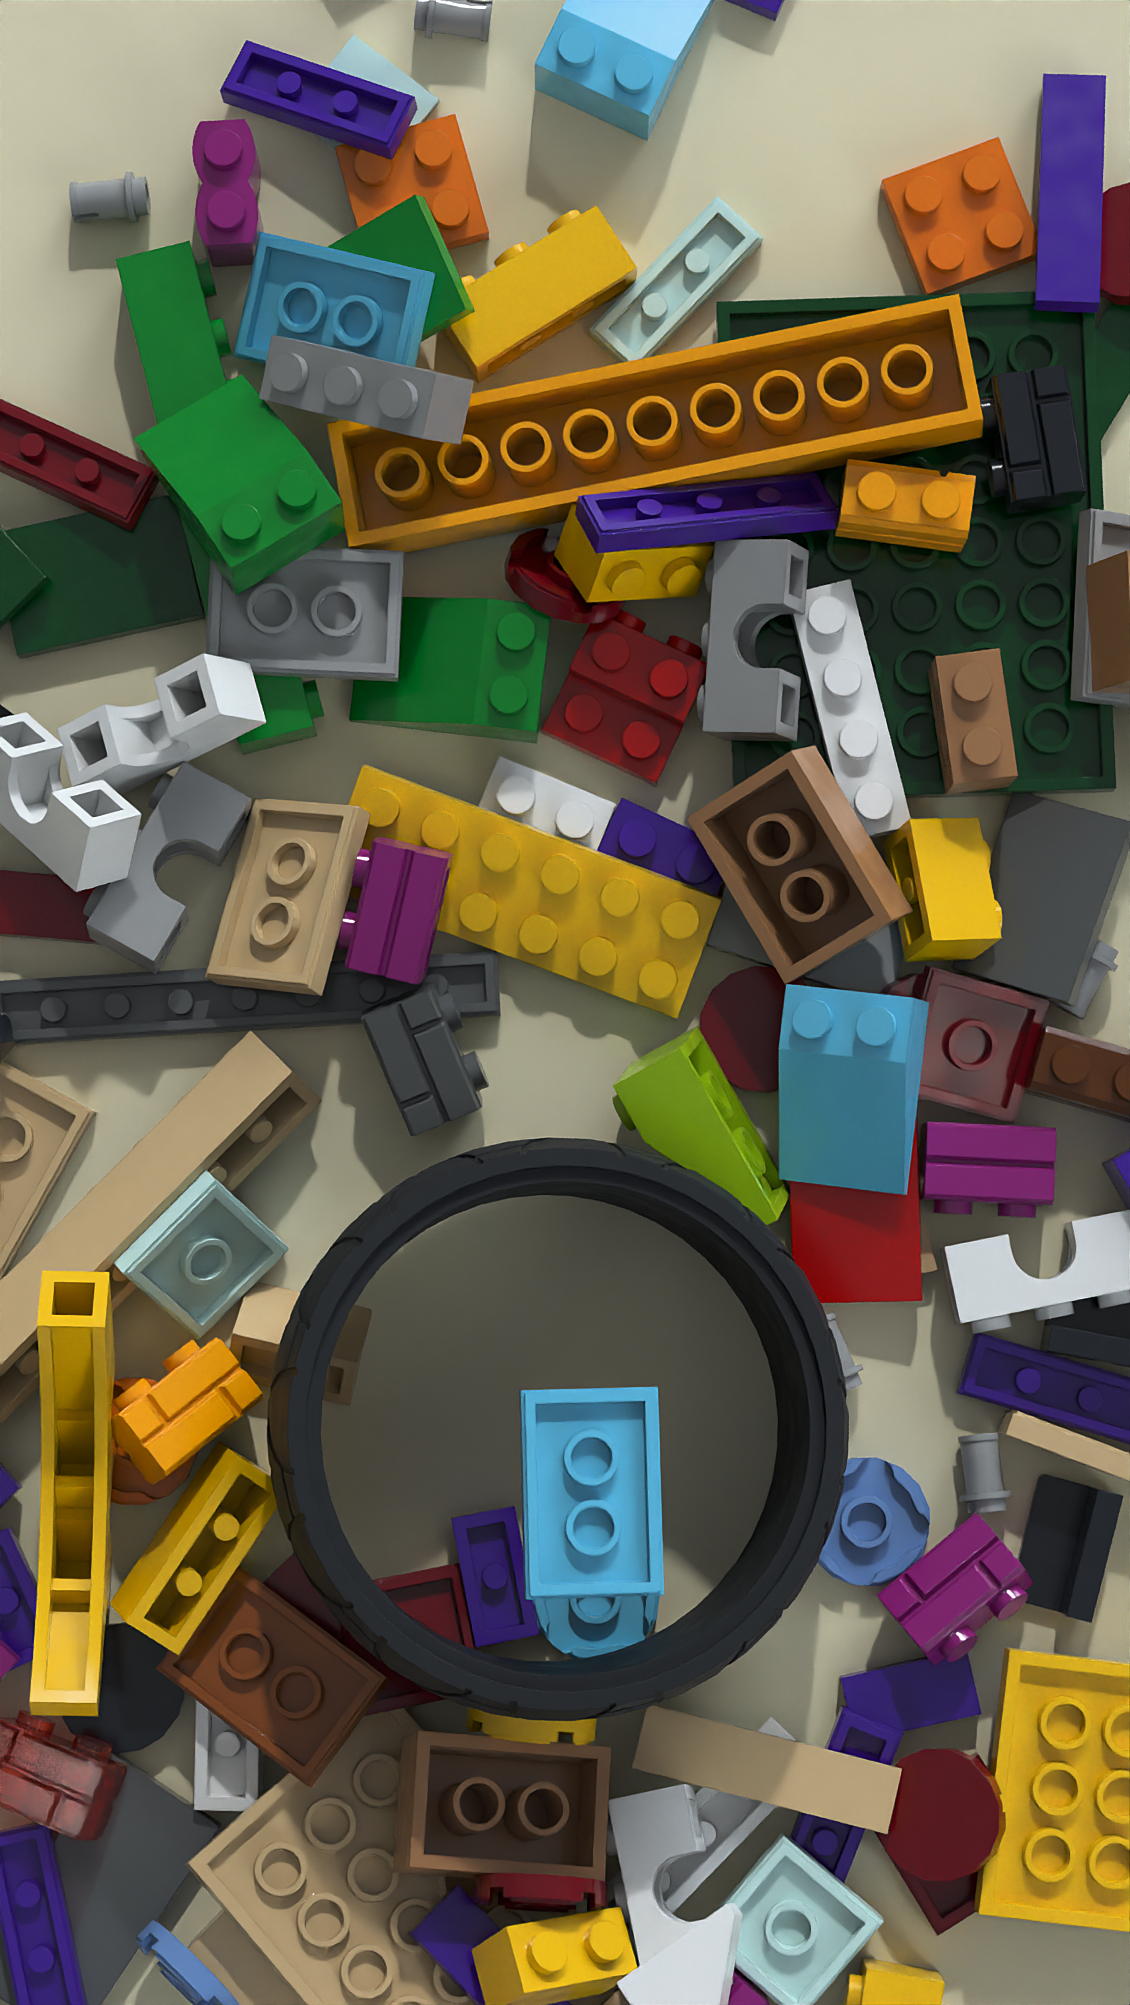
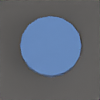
M877 1457L847 1459L846 1471L843 1474V1492L834 1524L827 1542L821 1550L818 1563L832 1577L853 1585L881 1586L898 1578L921 1558L929 1535L930 1508L920 1485L901 1467Z
M154 1919L135 1937L137 1939L135 1943L145 1955L152 1949L156 1952L154 1956L159 1960L157 1964L162 1969L160 1972L193 2005H240L216 1976L173 1934Z

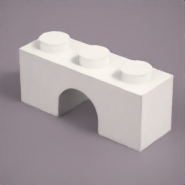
M203 653L154 678L159 699L130 707L104 704L57 728L60 742L64 745L63 755L72 787L103 779L117 793L122 795L180 766L183 761L188 762L265 724L266 719L250 663Z
M26 712L0 718V824L75 892L127 878L142 814L103 779L63 789L60 779V762L64 745Z
M1130 1210L1065 1223L1069 1243V1256L1062 1270L1049 1279L1031 1277L1018 1267L1012 1255L1008 1234L941 1248L940 1253L955 1324L971 1321L973 1334L1010 1327V1313L1034 1309L1036 1321L1074 1314L1072 1304L1074 1300L1097 1296L1099 1308L1130 1303Z
M681 1784L611 1799L608 1803L610 1816H608L606 1850L609 1857L618 1855L623 1882L614 1884L615 1900L617 1907L621 1906L625 1923L631 1922L636 1944L633 1953L637 1967L703 1921L688 1922L679 1919L667 1908L662 1896V1880L668 1867L683 1856L706 1852L694 1789L691 1785Z

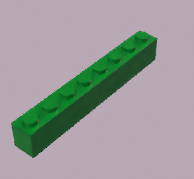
M190 241L116 259L157 424L233 380H226L221 361L222 357L232 355L223 318L211 320L206 298L217 295L208 258L196 261ZM180 513L207 618L211 558ZM253 675L266 723L237 737L238 745L244 755L317 736L313 719L325 715L315 679L303 682L302 677Z

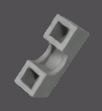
M272 335L259 399L421 439L460 445L474 380L366 357L363 354L321 344Z
M788 539L715 541L714 558L709 559L705 572L706 588L711 596L710 621L704 624L701 634L702 653L705 659H707L706 684L700 687L697 697V713L699 720L703 723L702 732L723 740L797 741L801 678L780 668H762L755 655L756 637L767 621L784 614H805L809 551Z
M183 761L174 777L167 773L163 775L149 799L148 807L154 809L142 831L138 829L127 878L111 882L110 884L96 886L83 911V914L89 917L86 926L89 937L92 940L154 974L158 973L188 922L186 906L164 894L156 884V878L161 867L171 858L183 854L200 856L220 867L247 823L251 812L250 797Z

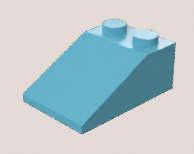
M566 0L535 62V90L642 139L648 140L714 0Z
M786 984L779 1041V1179L907 1195L929 1002L912 997Z

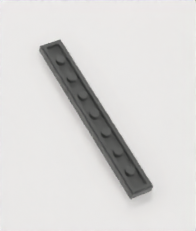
M497 951L431 955L426 978L421 984H412L382 975L349 969L345 967L346 960L331 961L322 996L220 985L205 977L207 968L158 971L157 974L152 972L0 981V1011L4 1012L11 1021L15 1045L363 1024L361 1015L365 1009L434 982L439 996L451 993L461 1018L501 1016Z

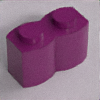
M245 119L200 121L196 128L192 145L193 162L201 185L196 200L195 216L207 258L213 267L252 265L259 231L264 232L256 200L261 185V167L252 132Z

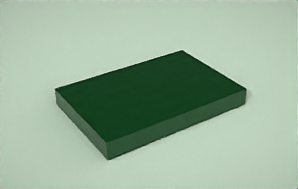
M169 495L149 499L131 532L89 512L6 530L51 578L10 619L16 653L20 659L205 619L180 512Z

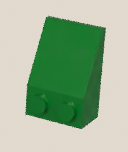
M243 375L231 380L133 438L134 444L235 595L240 594L345 531L341 499L307 449L265 400L259 399V393Z
M402 597L398 682L354 680L349 722L537 744L552 617L533 609L524 602L490 598Z

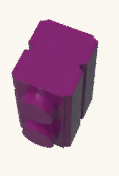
M378 837L373 840L371 850L360 848L352 876V886L362 888L357 913L346 911L338 938V948L348 950L345 967L412 984H421L424 981L454 854L386 837Z
M932 1121L923 1123L920 1141V1200L934 1201L933 1213L972 1215L973 1203L998 1204L999 1217L1036 1218L1037 1206H1051L1054 1202L1056 1128Z
M974 1513L876 1596L932 1665L936 1666L944 1658L948 1662H954L967 1654L978 1641V1636L975 1632L994 1616L1001 1621L1016 1613L1028 1599V1594L1025 1590L1034 1583L1018 1559L980 1515Z

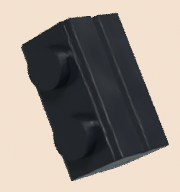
M1051 366L1033 369L1028 372L1018 371L991 377L985 389L986 396L979 397L983 415L982 436L992 434L996 458L987 460V476L992 497L1003 496L1005 513L1008 514L1081 502L1087 492V484L1067 366Z

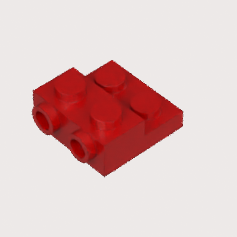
M621 610L614 618L602 623L589 624L569 666L568 675L542 727V734L656 787L697 700L699 689L706 681L707 663L700 660L703 655L702 648L675 635H670L666 644L643 634L647 625L644 621Z

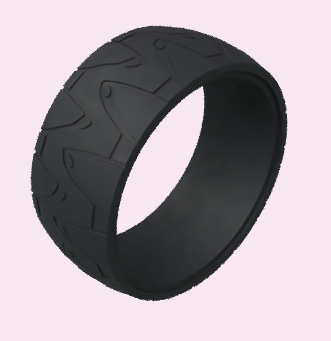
M546 1137L508 1141L481 1147L434 1164L417 1175L404 1180L387 1192L376 1203L371 1204L342 1232L325 1256L319 1261L309 1280L305 1283L290 1314V1319L285 1326L274 1361L267 1412V1448L271 1468V1482L277 1509L286 1535L291 1542L293 1552L309 1583L323 1603L361 1646L378 1660L383 1661L391 1670L410 1680L415 1685L457 1704L494 1715L527 1720L577 1721L612 1717L648 1708L660 1703L664 1699H671L716 1676L726 1666L735 1662L747 1653L777 1623L782 1616L783 1610L788 1609L796 1599L815 1568L821 1550L832 1530L843 1492V1474L847 1466L849 1412L846 1404L847 1393L836 1340L828 1326V1319L823 1306L805 1273L795 1263L788 1249L754 1212L742 1205L728 1191L698 1172L686 1169L663 1156L628 1145L593 1139ZM537 1195L572 1196L601 1201L630 1210L661 1225L700 1253L729 1284L743 1304L757 1330L770 1367L775 1388L778 1417L777 1452L773 1478L764 1509L750 1540L736 1563L721 1582L696 1607L672 1625L645 1640L617 1651L588 1658L563 1661L513 1659L495 1656L466 1647L434 1632L412 1618L390 1600L373 1582L361 1565L342 1531L328 1489L321 1443L322 1400L327 1371L337 1339L350 1310L367 1283L380 1267L401 1247L426 1229L455 1214L482 1204L508 1198Z

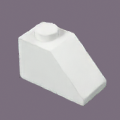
M735 1903L725 1904L619 1980L617 1985L630 2005H728L743 1914Z

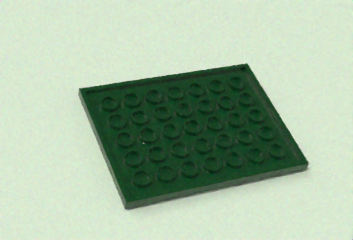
M1035 291L959 294L979 397L986 396L985 389L990 378L995 375L1018 371L1028 372L1033 369L1058 365L1067 366L1087 484V492L1081 502L1052 508L1043 507L1038 510L1019 513H1005L1003 496L993 498L988 483L987 460L996 458L993 436L991 434L984 435L981 438L867 460L869 462L936 470L940 472L942 477H946L948 472L976 476L968 539L961 553L835 536V529L731 540L788 539L809 551L807 589L850 579L906 799L1001 796L1022 793L1113 792L1116 789L1113 705L1070 700L1079 512L1090 508L1104 510L1095 313L1034 311ZM955 294L716 302L717 343ZM846 465L812 471L817 474L838 508L842 477ZM791 614L776 616L767 621L760 629L755 641V655L762 668H780L801 678L797 741L731 740L733 788L788 752L813 745L816 746L829 768ZM1000 648L1018 776L1009 787L945 795L928 669L936 656Z

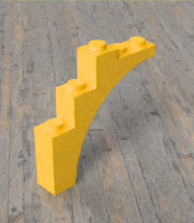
M42 1271L37 1317L41 1406L40 1529L34 1651L29 1701L31 1715L98 1716L106 1613H108L112 1570L110 1504L114 1455L111 1411L115 1374V1351L110 1273Z

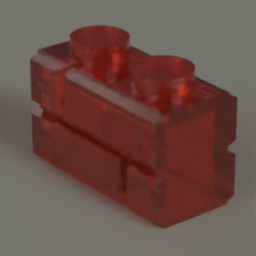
M19 1710L17 1718L0 1717V1807L77 1841L99 1840L103 1836L113 1810V1801L118 1797L128 1771L127 1765L109 1758L112 1746L83 1734H75L74 1740L71 1742L53 1734L56 1722L42 1715H31V1712L27 1710Z

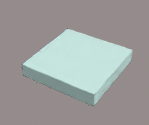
M205 1170L114 1264L122 1274L195 1338L200 1340L289 1248L218 1180Z
M783 1831L714 1911L716 1912L727 1903H735L743 1914L734 1967L779 2005H813L884 1922L883 1917Z

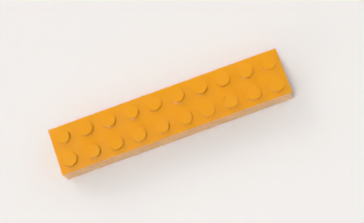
M959 294L471 393L460 445L421 439L348 420L327 423L339 495L343 504L344 524L349 548L404 551V553L564 522L567 520L571 505L577 503L578 496L801 474L846 465L848 459L867 461L981 438L983 435V415Z

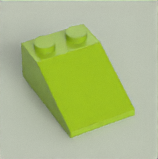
M698 1026L631 1062L613 1084V1088L617 1095L612 1097L613 1105L625 1127L629 1131L637 1128L646 1144L686 1169L698 1172L728 1191L742 1205L754 1212L766 1225L778 1220L790 1196V1187L786 1180L779 1179L777 1164L733 1087L728 1082Z

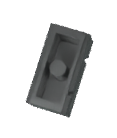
M434 982L427 983L362 1011L361 1021L411 1136L419 1135L441 1126L445 1122L453 1121L482 1108L483 1098L479 1090L489 1087V1082L477 1053L473 1051L464 1055L455 1032L465 1027L450 992L439 996Z

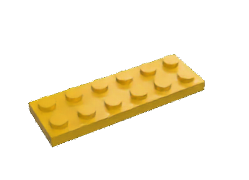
M366 764L362 766L348 804L360 806L370 813L362 849L371 850L373 840L378 837H386L454 854L437 926L438 930L673 1018H678L722 897ZM351 885L349 897L360 900L362 888Z

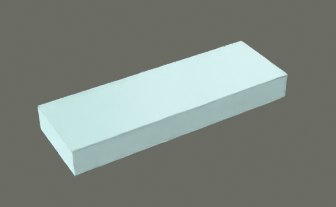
M717 196L589 329V336L618 363L655 356L760 247L763 237Z

